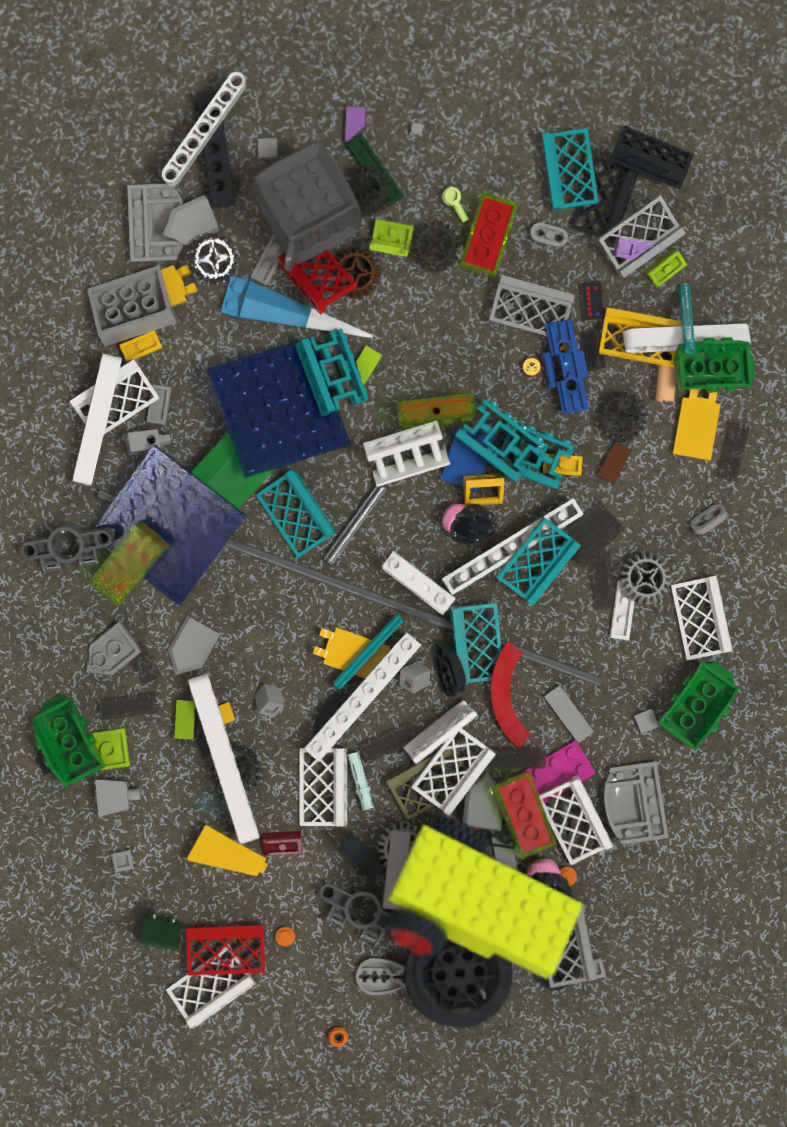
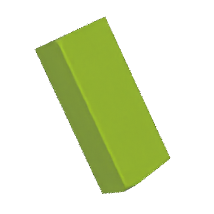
M672 247L648 266L644 272L654 285L659 288L687 264L679 251Z
M177 700L174 739L194 740L195 701Z

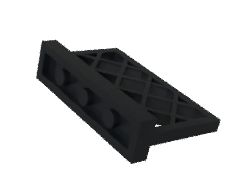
M624 125L610 161L680 189L694 154ZM626 134L633 136V138H628ZM646 141L651 145L646 146L644 142ZM632 143H638L640 147L635 148ZM661 149L667 150L668 153H663ZM655 150L657 154L653 155L650 151ZM679 156L687 158V160H681ZM673 157L675 162H670L668 158Z
M595 157L593 161L594 173L596 175L595 181L598 180L602 187L597 190V194L604 191L608 200L599 205L595 204V207L585 211L583 206L577 207L570 228L600 237L603 233L596 232L593 225L604 221L606 225L604 233H606L623 220L639 172L618 163ZM597 163L606 165L608 171L598 175L595 170ZM618 169L624 170V177L616 181L612 172ZM589 173V175H588V178H587L586 183H587V182L589 181V179L591 178L590 173ZM610 174L614 182L604 187L600 178ZM616 185L618 194L609 198L606 190ZM586 188L581 197L585 200L592 197L594 200L593 193ZM610 203L612 207L611 213L603 216L600 207ZM598 209L602 218L591 223L587 214ZM585 215L589 224L584 227L577 226L578 218ZM609 236L605 240L614 243L616 237Z

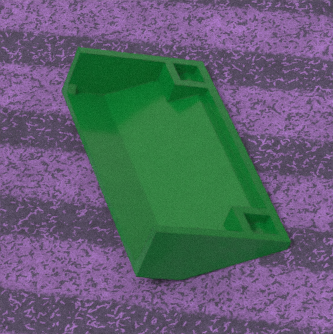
M254 404L176 489L220 529L291 453L297 444Z

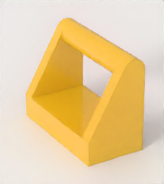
M502 474L463 476L464 505L503 504L504 477ZM497 486L498 488L497 497L469 498L470 488Z

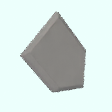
M202 195L171 209L162 235L188 245L218 231V224L207 198Z
M186 616L168 648L175 675L202 668L220 634Z
M117 622L90 644L86 672L114 675L142 652L121 622Z
M488 772L474 782L466 793L463 822L467 823L468 827L473 826L477 829L501 831L504 803L498 790L499 786Z

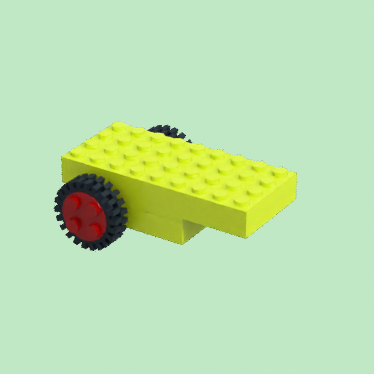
M441 816V818H434L429 828L423 826L415 839L388 899L403 907V910L391 912L384 927L385 934L390 936L389 938L394 940L395 944L403 948L407 947L409 951L417 955L424 954L431 957L440 955L448 938L486 958H490L496 953L546 979L552 976L582 904L483 855L487 848L488 840L485 839V836L473 826L468 827L465 822L462 824L458 819Z

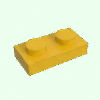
M154 330L121 344L120 348L127 363H129L133 359L137 360L162 349V345Z
M545 454L552 458L556 457L555 454ZM561 456L555 472L561 475L581 476L583 456H571V459ZM543 462V474H549L552 465Z

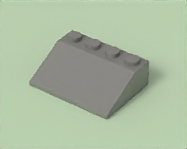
M159 265L87 289L98 336L104 346H109L177 323Z

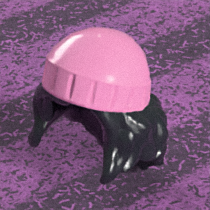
M453 504L445 510L442 518L444 529L451 533L458 542L466 544L468 548L472 547L471 543L480 542L482 539L492 536L497 527L493 512L483 508L480 504L469 506Z
M548 858L537 859L528 866L527 877L569 898L572 897V890L569 887L568 880L561 875L557 864L553 860Z

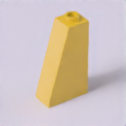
M207 824L187 857V860L254 876H257L259 872L263 874L268 865L265 862L266 857Z

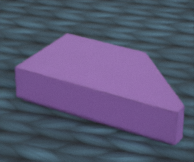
M346 106L345 142H349L365 127V107Z
M618 237L614 256L634 260L646 249L651 248L653 244Z

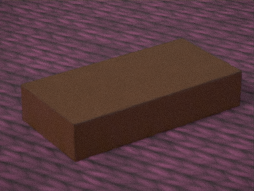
M615 441L597 476L614 484L632 450Z

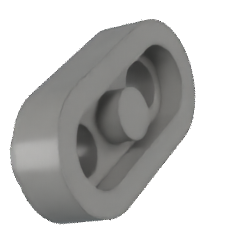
M545 223L534 224L530 231L533 241L555 248L563 247L568 240V234L564 229ZM538 230H541L543 232V235L537 236L536 232ZM559 235L562 240L557 242L554 237Z
M509 291L505 292L502 295L501 299L503 303L506 302L509 297H512ZM517 297V300L521 307H524L520 297ZM515 301L505 304L510 314L519 310ZM521 312L512 316L517 324H522L526 321ZM515 315H521L522 319L517 321L514 317Z
M716 504L696 516L691 521L693 531L696 534H704L727 518L725 507L721 504Z

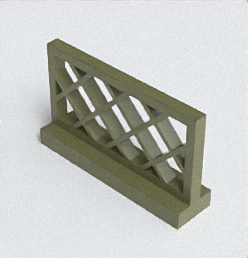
M453 748L443 751V760H448L454 756ZM455 748L456 757L461 758L457 749ZM439 749L428 754L417 764L414 762L385 778L407 820L435 806L432 802H422V795H420L419 800L409 798L414 778L422 773ZM463 760L458 761V771H462L459 770L460 765L464 771L467 770ZM444 763V770L448 769L456 772L455 768L447 767V763ZM436 764V765H433V766L431 767V768H433V767L437 766V767L442 768L440 764ZM454 775L453 782L446 780V783L454 786L457 776ZM443 777L433 778V780L438 781L437 788H440L441 782H444ZM428 779L424 781L423 788L419 787L421 790H429L426 789ZM401 785L408 786L406 797L398 795L395 788ZM439 791L434 792L435 800L439 803L446 798L445 794ZM407 801L418 803L416 811L408 814L406 810Z

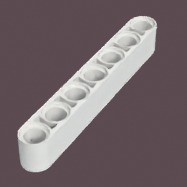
M233 72L229 75L164 167L162 177L167 185L175 186L181 181L246 88V81L242 73ZM235 79L242 80L239 86L232 85V82ZM225 94L231 96V99L227 102L221 100V97ZM213 110L220 111L218 117H211L210 113ZM206 125L209 127V130L206 133H201L199 131L201 126ZM191 141L198 142L196 148L191 149L188 147ZM184 156L187 158V162L179 164L177 162L178 158ZM169 172L176 173V177L173 180L166 178Z
M748 324L693 326L695 342L711 337L715 338V341H721V338L733 337V340L745 341L751 345ZM682 326L636 328L623 332L625 351L627 353L676 351L678 345L684 343Z
M102 354L73 474V482L90 486L92 484L122 358Z

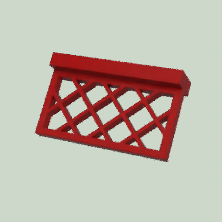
M327 249L324 250V253H318L316 257H313L316 258L315 263L303 261L302 263L295 264L292 271L285 270L286 255L284 253L277 257L281 269L320 315L326 312L327 305L357 287L356 282ZM320 258L329 259L328 264H319ZM304 268H312V274H304ZM317 269H326L325 275H317ZM330 270H338V276L329 275ZM314 279L323 280L322 286L313 285ZM327 280L336 281L335 287L326 286ZM340 281L350 283L345 287H339ZM324 291L333 292L328 298L325 299L323 297Z
M264 926L186 929L188 976L266 973ZM241 938L249 939L246 942H244ZM252 938H260V947L256 951L247 945ZM216 939L224 944L217 953L208 946ZM232 939H239L243 943L236 953L228 946ZM191 940H199L205 946L196 954L191 949ZM245 946L253 953L246 962L238 955ZM206 947L214 954L208 963L199 957ZM225 947L234 954L227 962L219 956V953ZM260 949H261V957L257 954V953L260 951ZM191 952L195 955L193 959H191ZM255 955L261 960V969H252L248 965V962ZM235 956L244 963L239 970H233L228 965ZM216 957L225 964L219 971H214L209 966ZM198 958L205 966L200 971L192 972V963ZM245 966L249 968L247 970H242Z

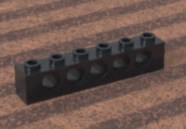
M219 90L196 93L197 99L193 100L195 111L199 110V117ZM213 110L214 113L213 115H211V117H218L220 115V111ZM223 120L216 133L212 135L205 145V155H201L203 167H207V173L204 174L205 185H209L210 192H207V200L209 204L212 203L213 209L236 205ZM206 125L200 127L202 133H206L209 128ZM212 146L219 147V151L215 154L210 153L209 149ZM219 164L222 166V169L219 172H213L212 167ZM217 183L225 185L221 191H216L214 187Z

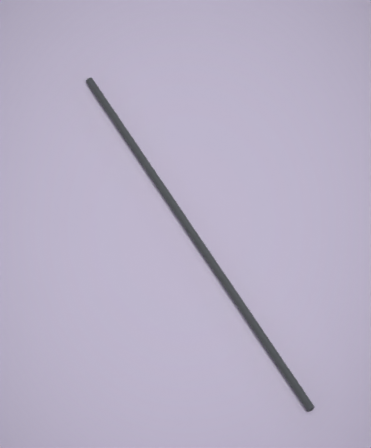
M99 490L97 499L452 631L450 620L106 491ZM469 628L465 634L466 637L474 639L478 632ZM484 634L487 638L491 640L492 636ZM480 636L477 640L486 645L489 642L483 636ZM501 640V648H503L506 641ZM512 644L523 653L521 658L598 687L600 686L602 677Z

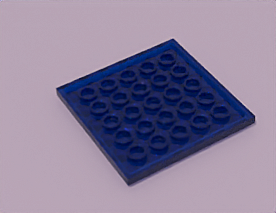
M298 342L207 369L245 478L351 445L339 410L321 416L295 347ZM318 351L314 352L317 362L321 361ZM330 387V388H327V389H328V392H329V394H330V397H331V398L334 397V396H333V393H332V390H331V387Z
M153 445L94 528L110 527L114 530L115 539L107 547H104L114 556L126 545L139 527H142L164 546L163 549L140 576L180 606L247 515L157 445ZM101 533V538L104 541H108V535Z

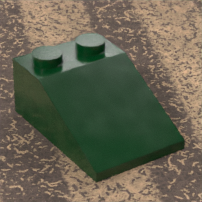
M148 913V916H143L139 934L140 945L179 952L182 924L178 922L177 918L167 917L164 920L159 919V915Z

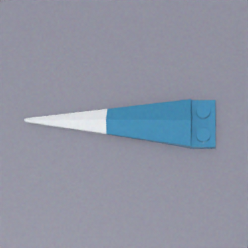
M234 276L230 278L220 312L240 319L330 332L342 328L345 334L373 337L372 334L324 313L320 315L315 309L268 288Z

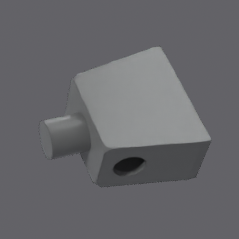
M158 429L130 432L125 437L128 456L157 452L161 449V446L171 444L170 434H159ZM146 439H152L153 444H149Z
M95 780L98 817L130 809V801L141 800L140 788L129 789L128 781Z

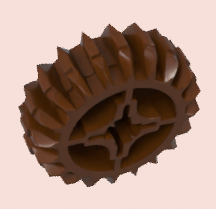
M348 248V255L342 251V259L339 256L335 257L341 266L348 260L354 259L353 265L350 268H344L349 275L354 272L355 265H357L358 272H361L356 277L357 287L345 294L346 298L352 293V299H356V294L359 293L360 299H363L362 292L369 296V288L373 291L376 290L373 283L378 285L380 283L376 278L381 277V273L375 271L380 270L381 267L380 265L374 266L378 262L377 258L370 260L373 256L372 253L365 256L366 249H363L360 254L359 248H355V253H352L351 248ZM359 259L365 261L371 271L360 268ZM330 270V274L338 276V270ZM371 277L367 284L358 288L360 279ZM340 281L339 287L347 286L342 281Z

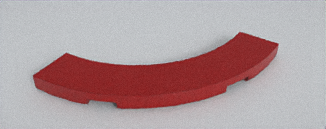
M507 641L501 649L493 668L490 694L493 711L500 727L510 741L520 749L531 733L521 724L515 714L511 702L510 684L515 665L523 653Z

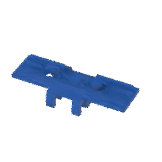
M572 319L545 324L550 353L542 354L541 357L544 359L548 378L547 389L557 387L562 414L589 410L583 381L584 378H588L584 351H578ZM560 343L568 345L569 350L567 353L559 351ZM551 357H556L561 365L562 376L559 382L555 380ZM574 381L576 384L575 390H568L566 382Z

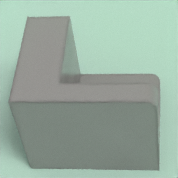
M414 662L401 669L399 684L401 687L411 693H415L429 686L430 669L419 662Z
M264 684L255 694V701L258 713L275 717L285 706L281 689L278 687Z

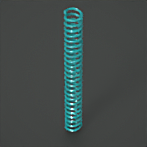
M684 283L679 286L684 351L691 354L696 350L690 285Z

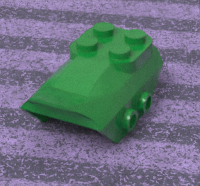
M711 337L695 342L696 350L691 354L684 351V344H679L676 348L674 356L675 381L681 390H707V393L719 392V389H725V392H736V389L753 388L752 381L755 379L754 356L750 353V343L733 340V337L721 338V341H715V338Z
M702 661L690 678L687 676L680 685L683 687L679 694L675 692L671 697L670 702L672 704L658 722L667 733L693 750H696L711 732L714 733L720 726L718 721L722 716L725 718L731 710L729 706L739 690V687L734 684L733 674L716 661L712 663Z
M60 694L43 703L40 713L33 717L32 721L36 738L35 743L45 756L43 759L46 766L51 769L65 787L80 782L102 770L105 764L95 745L96 739L92 733H89L87 729L88 723L85 717L81 716L73 698H66Z

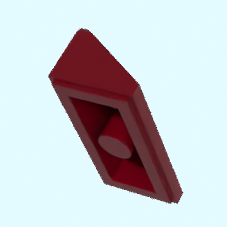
M301 830L263 833L264 856L302 854Z

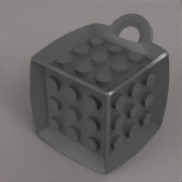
M316 143L292 153L255 176L254 194L275 238L287 254L285 270L292 271L295 264L316 257L318 253H324L326 249H332L359 231L361 212L358 203L342 171L322 143Z

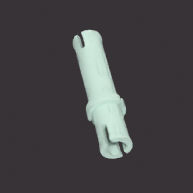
M359 752L348 754L347 757L357 788L356 794L360 798L362 811L374 808L370 794L371 788L368 787Z

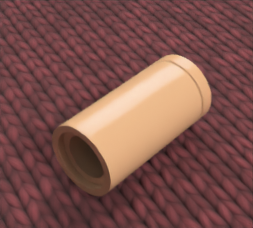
M659 365L655 400L674 402L676 389L674 368Z

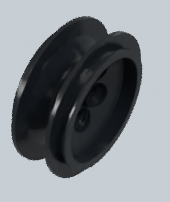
M447 938L438 956L417 955L412 951H408L404 964V982L410 1000L426 1018L443 1026L467 1028L487 1021L502 1008L511 991L513 965L512 961L496 953L490 958H486ZM466 949L472 953L469 961H465L462 958V952ZM445 952L452 954L453 958L450 963L443 961L442 956ZM478 965L483 968V974L480 977L475 976L473 972L474 968ZM456 969H463L464 973H462V978L455 977L454 974H456ZM437 970H442L445 974L442 981L435 979ZM468 984H473L476 988L475 993L472 995L466 992ZM449 986L456 988V994L453 997H449L446 993Z

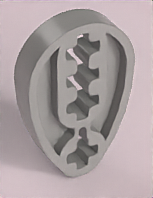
M368 958L357 969V984L363 992L369 995L393 993L405 987V982H402L400 978L393 977L401 975L404 971V966L385 958ZM363 971H367V974L371 975L373 971H377V975H381L382 971H386L390 978L386 979V983L382 982V978H377L376 982H373L372 978H367V981H363V978H359V974L361 975Z

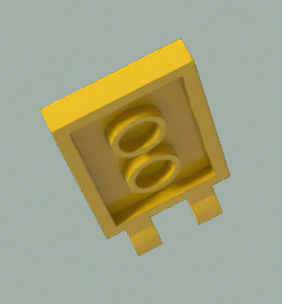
M174 265L161 269L172 306L187 302L185 296L198 292L194 283L184 286L182 277L191 274L188 265L177 270Z
M689 390L688 398H682L672 454L711 461L721 404L715 403L718 392L708 393V398L706 399L697 397L699 390Z
M337 627L335 632L322 628L319 636L325 637L329 641L325 650L315 646L313 654L325 658L323 664L344 671L372 640ZM382 644L355 675L366 678L386 656L390 646Z

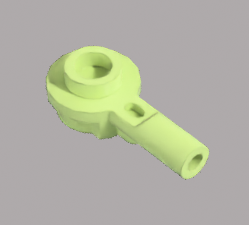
M455 187L446 188L442 194L443 202L448 206L454 207L462 223L469 220L459 203L461 200L460 191Z

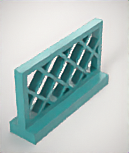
M588 128L551 134L550 132L542 133L553 211L598 204ZM577 134H584L585 141L581 146L572 141ZM563 137L568 142L560 149L555 145L554 138ZM570 143L578 148L573 157L564 151ZM580 151L588 156V160L584 165L575 159ZM561 154L570 159L565 168L558 164V158ZM572 162L581 167L576 176L567 170ZM583 169L590 173L591 176L587 183L578 178ZM564 173L573 178L568 186L561 183L560 180ZM575 180L584 186L579 194L570 189ZM586 188L593 192L594 200L586 201L581 197ZM567 191L576 196L572 203L564 204L563 196Z
M291 469L284 476L256 494L297 558H300L337 533L295 469ZM284 480H287L290 485L289 493L279 491L280 483ZM267 492L275 493L273 504L266 503L262 495ZM278 494L288 495L286 506L276 505ZM291 496L298 497L301 501L299 509L289 507ZM276 507L286 509L284 520L275 517ZM289 510L299 511L297 522L287 521ZM302 512L309 513L311 516L310 525L300 523ZM286 523L296 525L294 536L288 535L285 532ZM299 525L309 527L308 538L297 536ZM312 528L319 529L323 537L319 540L310 539ZM297 539L307 541L306 548L300 553L295 547Z
M543 516L497 574L496 578L526 599L531 605H534L581 545L573 537L566 534ZM546 523L550 526L551 534L541 535L540 529ZM563 536L566 540L562 545L555 546L554 537ZM551 538L552 547L542 548L541 539ZM538 540L539 549L529 550V543ZM552 551V558L543 561L542 552ZM539 553L540 562L530 563L529 554ZM526 555L527 564L517 565V558ZM540 566V573L531 576L530 567ZM527 568L528 577L518 578L517 569ZM514 570L515 579L506 580L503 578L507 571ZM528 581L529 586L525 592L519 590L518 582Z
M497 603L450 607L454 650L464 669L466 685L468 683L490 681L492 675L487 670L493 662H496L495 660L502 649ZM493 607V616L489 621L480 615L485 608ZM472 610L476 613V616L469 623L464 619L463 611ZM478 617L487 622L481 631L472 626ZM489 625L495 628V635L491 640L482 634ZM470 627L478 632L472 642L466 638L465 634ZM480 636L489 641L483 650L474 645ZM491 643L497 647V653L493 658L484 653ZM472 646L480 651L474 661L468 657L467 653ZM482 655L491 660L484 669L476 664ZM474 665L482 670L478 677L470 678L469 671Z

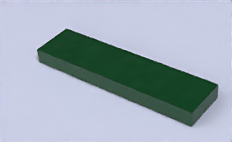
M362 134L346 144L388 207L404 198V194Z

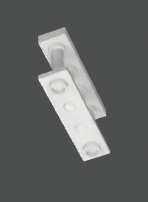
M437 421L363 443L368 461L375 460L378 469L372 471L377 487L450 465L446 449H439L437 441L443 438ZM430 443L433 453L421 456L419 446ZM412 449L414 458L403 462L400 452ZM393 454L396 464L385 467L382 457Z
M394 551L382 566V570L442 616L455 600L453 596Z

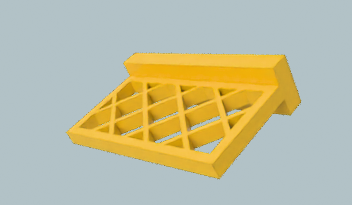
M607 307L598 354L674 368L676 351H668L672 356L671 361L663 360L660 356L663 352H653L654 354L650 357L644 356L643 353L630 354L622 349L625 346L624 343L619 345L614 337L620 333L623 334L628 328L682 326V321ZM607 325H616L619 330L611 334L607 329ZM611 340L616 348L612 350L604 349V343Z

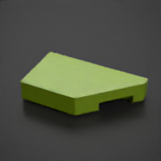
M365 346L356 361L364 386L382 357V354L368 346Z

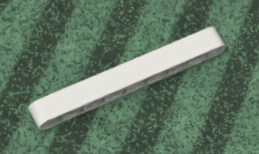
M208 674L188 679L239 842L243 844L258 839L259 833Z

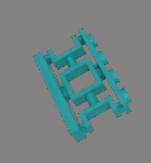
M342 328L329 332L326 335L328 343L317 346L314 337L310 339H303L295 345L321 416L341 409L338 403L339 400L350 397L353 406L368 400L367 389L362 384L361 373L356 368L354 355L349 349L346 334L343 333ZM336 345L339 355L332 357L329 348ZM322 351L325 360L317 362L314 352ZM336 362L342 378L330 382L324 365ZM349 381L353 391L345 393L342 384ZM335 386L338 395L331 398L327 388Z
M484 399L477 408L483 414V417L473 429L464 424L463 428L456 433V437L518 484L526 473V470L520 466L521 462L530 451L539 456L542 450L545 449L544 440L536 434L533 437L528 433L529 429L522 423L516 424L513 421L514 417L506 411L502 413L498 410L499 406L495 402ZM488 408L507 424L504 425L501 421H498L493 428L485 422L491 415L485 409ZM500 428L514 438L504 452L490 443V440ZM480 429L486 432L488 435L482 442L488 448L486 449L467 435V432L473 436ZM516 431L537 447L535 448L529 444L524 451L520 450L515 446L521 439L516 434ZM510 452L516 455L518 459L513 464V467L518 472L502 462L497 456L499 455L505 459Z
M513 419V421L519 425V421ZM526 424V427L529 429L528 433L533 437L536 434L545 442L567 451L559 449L556 457L552 458L545 455L549 446L543 443L545 449L542 450L536 464L526 460L521 462L520 466L526 470L522 478L558 491L563 475L556 473L555 470L561 456L571 459L575 448L572 446V442L562 438L559 441L554 439L553 434L545 431L543 434L536 431L537 428ZM500 428V432L507 434L500 450L504 452L512 442L510 441L512 436ZM523 436L520 444L515 446L523 450L526 442L533 443ZM516 455L513 459L514 462L518 459ZM499 458L502 462H504L514 471L518 472V470L515 467H513L514 463ZM542 462L552 465L549 476L554 477L555 480L531 471V468L539 471Z

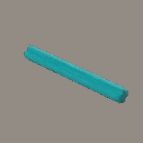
M396 614L338 676L333 685L339 690L342 689L403 623V619Z

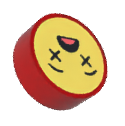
M534 357L525 359L522 364V371L528 377L538 375L541 370L540 361Z

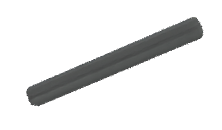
M383 485L373 488L324 556V560L332 565L380 500L386 491Z

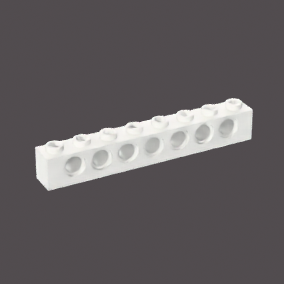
M573 498L544 517L562 529L584 514ZM542 518L442 578L451 596L507 563ZM545 523L540 529L541 535L551 534L550 526ZM538 540L531 541L528 545L529 548L536 545Z
M406 632L304 749L319 762L417 651L421 644Z

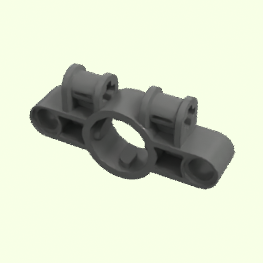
M66 523L56 528L50 536L33 538L26 541L21 546L20 553L25 559L40 558L44 574L58 570L64 572L65 563H70L77 559L81 568L95 564L101 566L100 548L107 547L115 539V532L110 527L83 530L76 524ZM69 531L77 536V543L80 545L78 554L68 553L66 555L58 549V540H56L58 532L62 534ZM101 533L107 534L109 540L104 541L101 538ZM27 545H31L34 548L35 552H29L27 549Z
M325 883L320 889V896L324 901L332 904V907L324 922H331L342 930L348 920L352 926L364 929L359 938L360 940L364 939L374 944V947L377 948L391 913L383 910L377 896L369 891H357L352 894L332 883ZM331 887L334 890V895L326 897L323 894V889ZM365 895L366 899L370 901L373 899L375 901L378 911L374 912L372 921L361 924L360 920L356 918L353 920L351 918L348 908L352 907L354 898Z

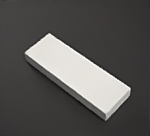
M618 581L610 638L629 640L634 601H631L633 594L625 596L628 589L622 590L621 587L626 584L625 582L621 583Z

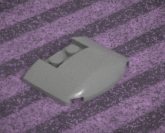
M167 184L127 185L130 262L177 260L184 244L162 235L171 209L183 204L181 196L175 189L176 187Z
M657 762L610 768V774L605 783L604 804L610 827L620 840V843L623 845L669 838Z

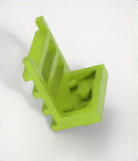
M376 218L369 250L407 257L414 225Z

